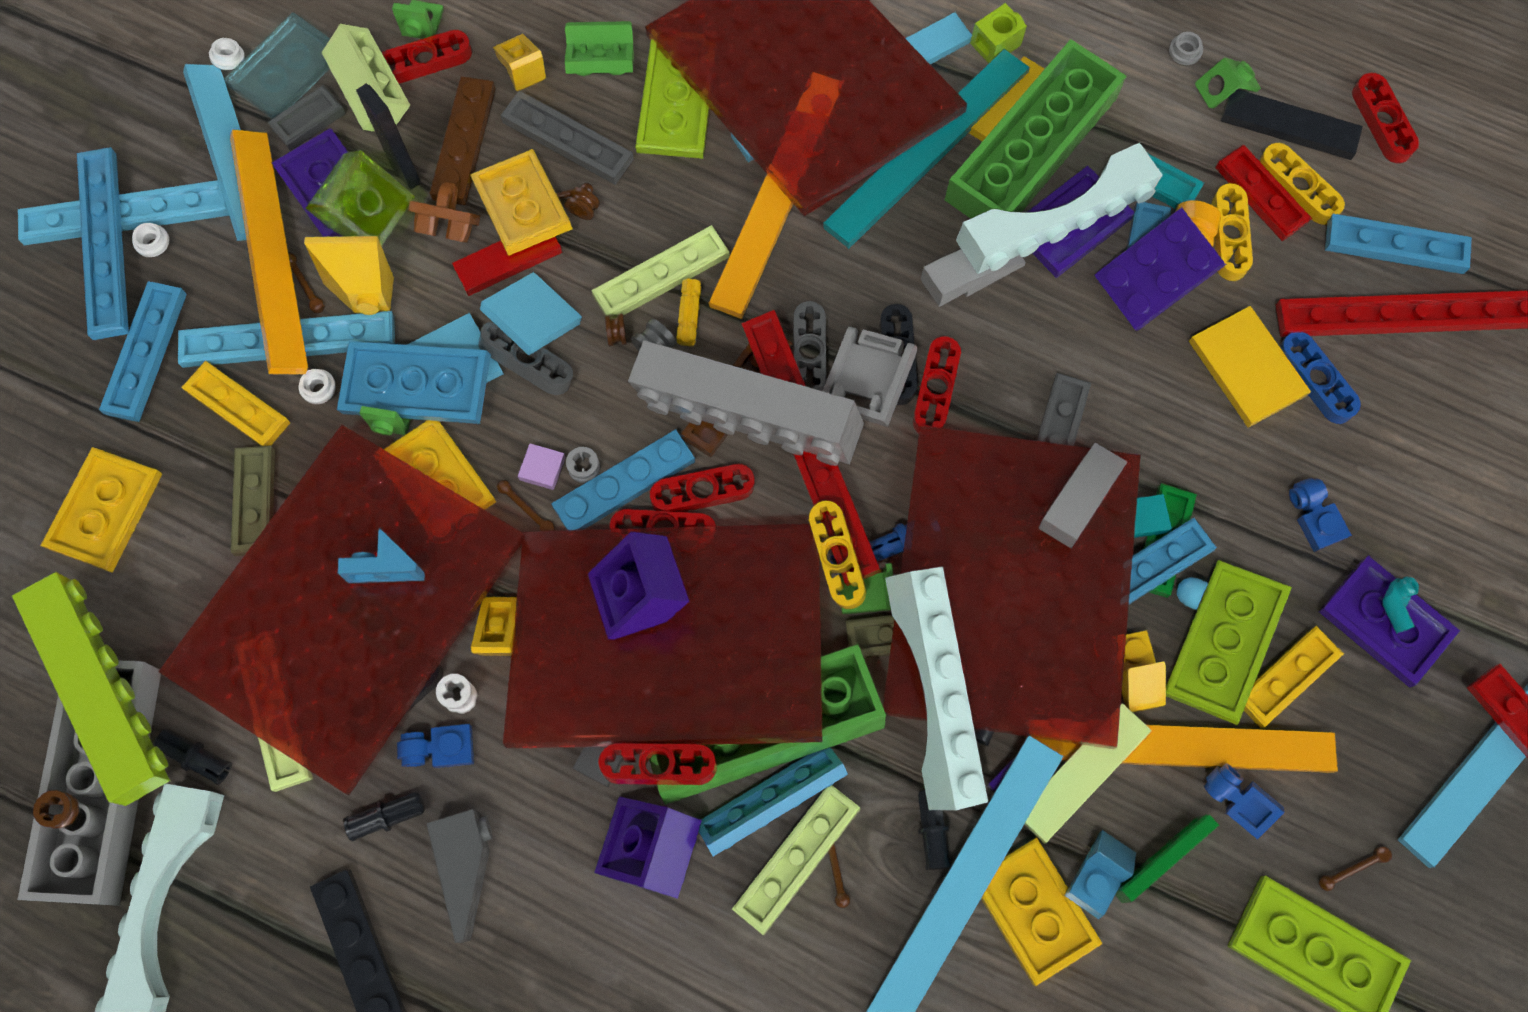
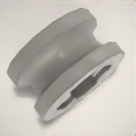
M588 447L575 448L566 458V467L570 476L579 483H586L592 480L600 472L597 454ZM580 458L582 462H584V458H589L591 468L588 471L582 468V472H578L575 462Z

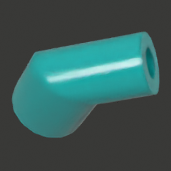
M1405 576L1402 579L1396 578L1392 581L1382 601L1396 634L1415 627L1406 606L1411 596L1418 594L1419 585L1410 576Z

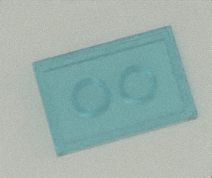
M292 12L224 81L228 87L273 119L294 105L330 69L322 55V51L330 38Z

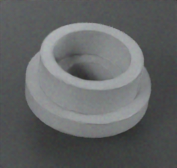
M1183 32L1172 40L1169 46V54L1175 62L1181 65L1195 64L1203 54L1202 40L1193 32Z

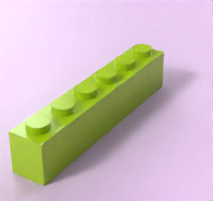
M55 572L12 595L108 802L127 806L169 782L170 779L165 771V768L168 767L167 759L157 746H153L148 736L152 732L151 726L146 717L141 712L136 711L131 701L135 698L134 691L124 678H120L115 666L119 665L118 658L110 646L104 645L99 635L103 631L102 625L94 613L88 612L84 604L87 595L82 585L76 579L70 580Z

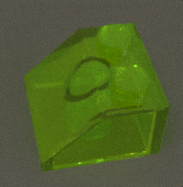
M362 150L342 155L305 209L330 229L344 237L378 236L382 246L409 207L410 200L413 201L415 196Z

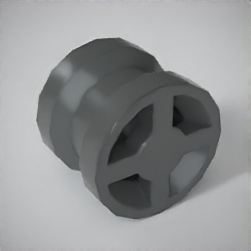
M650 319L646 323V329L642 333H636L631 338L633 345L638 351H640L643 340L673 348L676 345V340L671 332L655 319Z

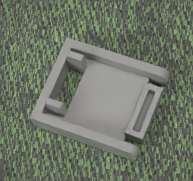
M848 327L823 392L844 398L846 393L871 400L870 410L857 406L862 420L888 427L915 359L917 346L908 343L901 357L904 348L902 340L863 329L858 345L855 344L858 337L857 328Z

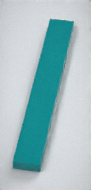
M1002 50L823 222L824 229L849 249L971 131V127L1029 73L1030 67L1007 50Z

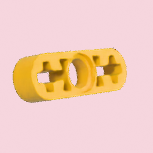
M1273 143L1265 149L1259 161L1312 217L1314 222L1327 225V221L1331 218L1332 214H1341L1345 206L1343 197L1289 146L1283 143ZM1279 158L1282 162L1274 164L1271 159ZM1291 168V172L1288 176H1286L1284 173H1287V171ZM1300 177L1305 179L1309 184V189L1300 190L1296 188L1293 184V178ZM1316 191L1318 195H1315L1313 199H1310L1312 194ZM1329 204L1331 209L1323 210L1321 205Z
M1229 183L1218 189L1211 203L1221 213V221L1214 238L1215 251L1226 263L1218 271L1219 275L1229 281H1238L1246 275L1253 264L1248 198L1241 186ZM1225 197H1229L1230 202L1235 203L1229 215H1227L1230 211L1229 202L1223 200ZM1227 225L1236 227L1240 231V238L1232 239L1227 237L1223 227ZM1237 249L1234 253L1235 263L1241 264L1238 269L1234 268L1233 263L1228 262L1233 255V250Z
M819 502L811 509L809 522L830 594L838 606L844 609L857 608L866 598V586L841 508L834 502ZM825 511H829L831 516L837 515V518L832 520L836 536L830 538L824 524L817 523V521L823 519L822 513ZM822 538H828L824 542L821 541ZM835 545H842L848 549L846 561L839 565L831 564L827 559L829 549ZM854 567V572H846ZM832 573H847L851 585L854 587L858 586V589L853 592L854 598L847 600L844 595H838V592L842 591L844 586L840 575L838 574L832 578Z

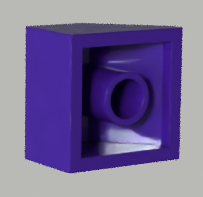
M631 531L588 573L608 639H617L665 623L690 602L667 536Z
M619 797L594 873L678 899L702 820L668 807Z

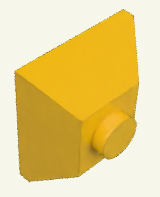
M378 236L305 237L304 244L323 284L354 313L374 315L378 312L390 311L394 277Z

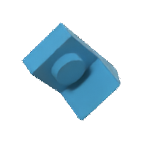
M380 528L378 531L377 557L372 553L358 552L353 553L352 558H338V574L348 583L425 580V573Z
M1102 830L1064 896L1097 919H1100L1105 915L1121 883L1133 875L1136 852Z

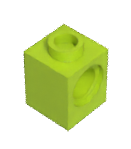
M1004 3L974 24L970 44L990 63L1002 50L1005 49L1011 53L1021 46L1027 25L1019 13L1014 12Z

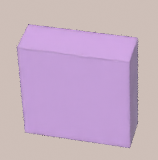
M529 444L518 474L519 480L554 490L566 458L565 454Z

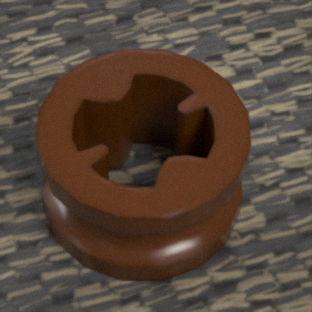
M573 188L570 193L572 198H567L565 207L573 215L584 220H591L594 216L593 210L597 209L600 205L598 198L583 188Z
M618 313L616 318H612L610 314L605 315L609 347L614 346L615 342L627 345L623 313Z
M58 790L43 793L36 800L33 807L35 820L44 827L61 829L71 825L79 813L77 799L72 794ZM59 804L64 806L62 814H49L51 805Z

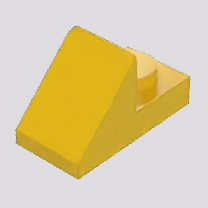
M524 34L493 47L498 60L506 67L516 91H521L546 78L541 51Z
M483 597L471 644L472 653L481 656H519L517 630L522 610L520 597Z
M1147 630L1108 639L1107 642L1125 706L1132 713L1165 706L1166 665L1165 662L1156 663Z

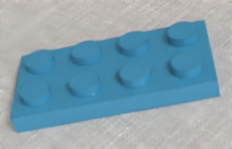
M349 341L337 410L342 414L360 415L361 406L396 411L401 418L480 424L491 354L487 350Z

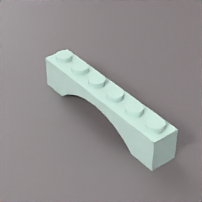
M1138 143L1111 155L1097 183L1084 195L1069 204L1052 210L1033 213L991 209L963 222L956 242L977 274L988 269L995 271L1018 255L1026 257L1032 254L1040 245L1050 241L1053 244L1062 240L1074 229L1084 230L1090 227L1100 217L1107 214L1109 217H1112L1135 201L1138 204L1145 202L1154 195L1156 191L1154 188L1161 179L1162 174L1142 145Z
M943 567L911 571L887 577L885 580L892 616L903 631L912 649L925 694L928 736L922 776L929 810H960L987 803L988 798Z
M164 784L162 792L157 795L153 805L155 818L151 832L146 834L142 843V854L144 856L140 871L135 874L130 886V894L132 896L130 906L119 924L118 934L120 941L118 948L107 966L106 976L109 980L105 994L98 1001L95 1012H166L170 996L161 976L157 956V930L161 909L169 887L182 865L200 845L214 835L224 795L171 784Z

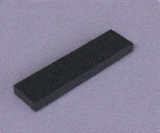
M366 83L356 89V92L391 167L406 186L412 190L420 185V179L388 106L370 84Z
M1237 89L1227 97L1221 117V122L1348 160H1352L1356 155L1363 126L1240 89Z

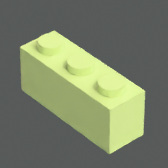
M339 24L323 49L322 55L363 130L374 131L356 92V89L367 83L368 85L370 84L388 106L397 125L410 107V103L369 29Z

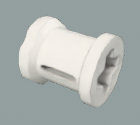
M446 675L439 681L436 687L438 701L451 712L464 714L469 712L476 704L478 696L476 688L462 675ZM456 687L461 689L460 695L462 698L459 701L453 699L454 693L452 690Z

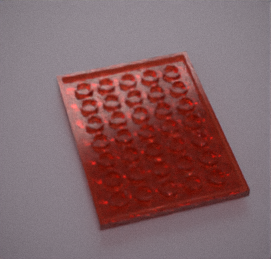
M688 0L645 26L647 37L650 40H654L661 53L667 60L669 58L674 68L679 70L681 76L803 216L811 213L966 112L967 103L869 0Z
M341 425L158 672L335 788L350 795L526 537L524 533L344 425ZM380 528L425 573V580L348 583L338 574V558H352V554L358 552L372 553L377 557L378 531Z
M920 425L900 574L943 567L974 729L1031 736L1107 749L1117 748L1141 455L1110 451L1127 461V464L1071 549L1040 530L1039 526L1091 448ZM894 619L883 708L887 716L927 721L925 694L920 672L912 649L903 631Z
M810 523L523 532L513 652L511 653L503 744L506 748L607 747L615 743L708 745L823 742L820 556ZM631 531L667 536L690 602L665 623L617 639H608L588 573Z

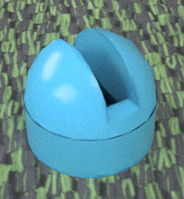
M1193 577L1182 580L1177 588L1178 599L1185 606L1197 610L1208 582Z

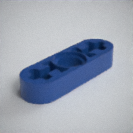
M1304 332L1290 333L1281 342L1279 347L1311 392L1308 396L1330 422L1336 424L1348 422L1360 410L1361 403L1358 395L1310 335ZM1300 346L1303 351L1294 354L1291 351V347ZM1312 359V362L1306 368H1303L1302 364ZM1310 371H1322L1327 377V384H1315L1310 378ZM1334 387L1335 391L1326 396L1325 393ZM1336 403H1346L1347 407L1345 409L1338 410L1335 407Z

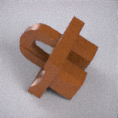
M450 182L441 184L436 206L410 200L408 211L415 212L414 232L436 236L439 218L449 219L446 239L465 243L469 239L472 225L479 226L480 215L455 210L458 188L454 183Z

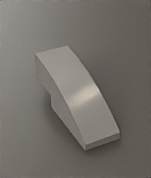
M962 249L924 266L920 280L940 307L962 294H965L966 297L1025 266L1026 262L1018 255L1010 259L1007 264L998 270L991 271V269L977 274Z
M1094 443L1043 518L1039 529L1072 549L1127 464V461Z

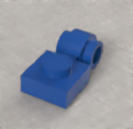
M1307 478L1295 483L1293 488L1289 490V497L1294 507L1297 509L1303 508L1307 512V514L1298 518L1297 521L1313 552L1352 536L1335 503L1325 507L1322 506L1324 499L1328 497L1327 488L1322 480Z
M470 724L431 728L430 742L424 739V733L422 732L401 734V741L397 742V759L401 760L402 767L425 765V758H429L430 755H432V766L434 768L474 764L473 735Z
M1225 763L1222 767L1217 766L1206 777L1205 790L1219 802H1223L1225 799L1231 800L1232 802L1226 807V814L1256 839L1260 838L1285 813L1284 807L1253 781L1242 790L1240 783L1244 779L1229 764Z

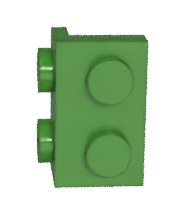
M630 21L568 22L565 24L567 43L565 54L566 74L587 76L592 73H610L612 75H622L627 72H633L634 43L632 23Z

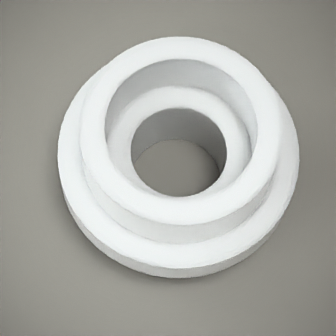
M230 38L217 39L212 43L209 50L211 63L223 70L236 69L245 60L243 49L235 40Z
M143 223L137 226L133 232V247L142 256L155 257L167 249L169 235L160 225Z
M311 369L300 378L299 392L311 404L325 403L335 393L336 382L332 375L325 370ZM317 384H324L321 390L313 392Z

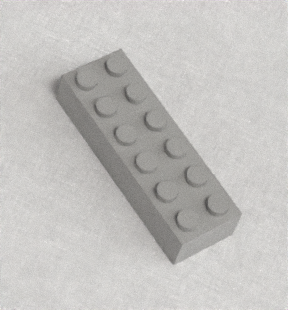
M644 340L628 379L631 386L638 392L637 396L645 400L648 404L647 408L656 413L667 415L668 411L681 414V419L696 425H700L701 421L714 424L713 427L720 432L734 435L735 431L748 434V439L763 445H768L769 441L782 444V449L796 455H803L804 451L817 455L816 458L819 461L837 466L838 462L850 465L864 425L854 400Z
M118 660L119 665L115 666L120 678H124L130 684L135 694V698L131 701L136 711L141 712L146 717L152 728L162 670L145 662ZM58 696L38 798L43 793L51 790L67 792L77 799L79 813L71 825L61 829L44 827L35 818L33 819L18 900L120 906L139 799L127 806L108 802ZM59 804L51 805L49 814H62L64 806Z

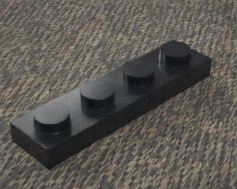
M346 869L310 886L356 1011L406 1012L352 871Z

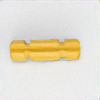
M687 278L682 281V296L680 298L678 317L679 327H677L676 336L677 343L681 346H693L696 343L699 298L701 294L700 281Z

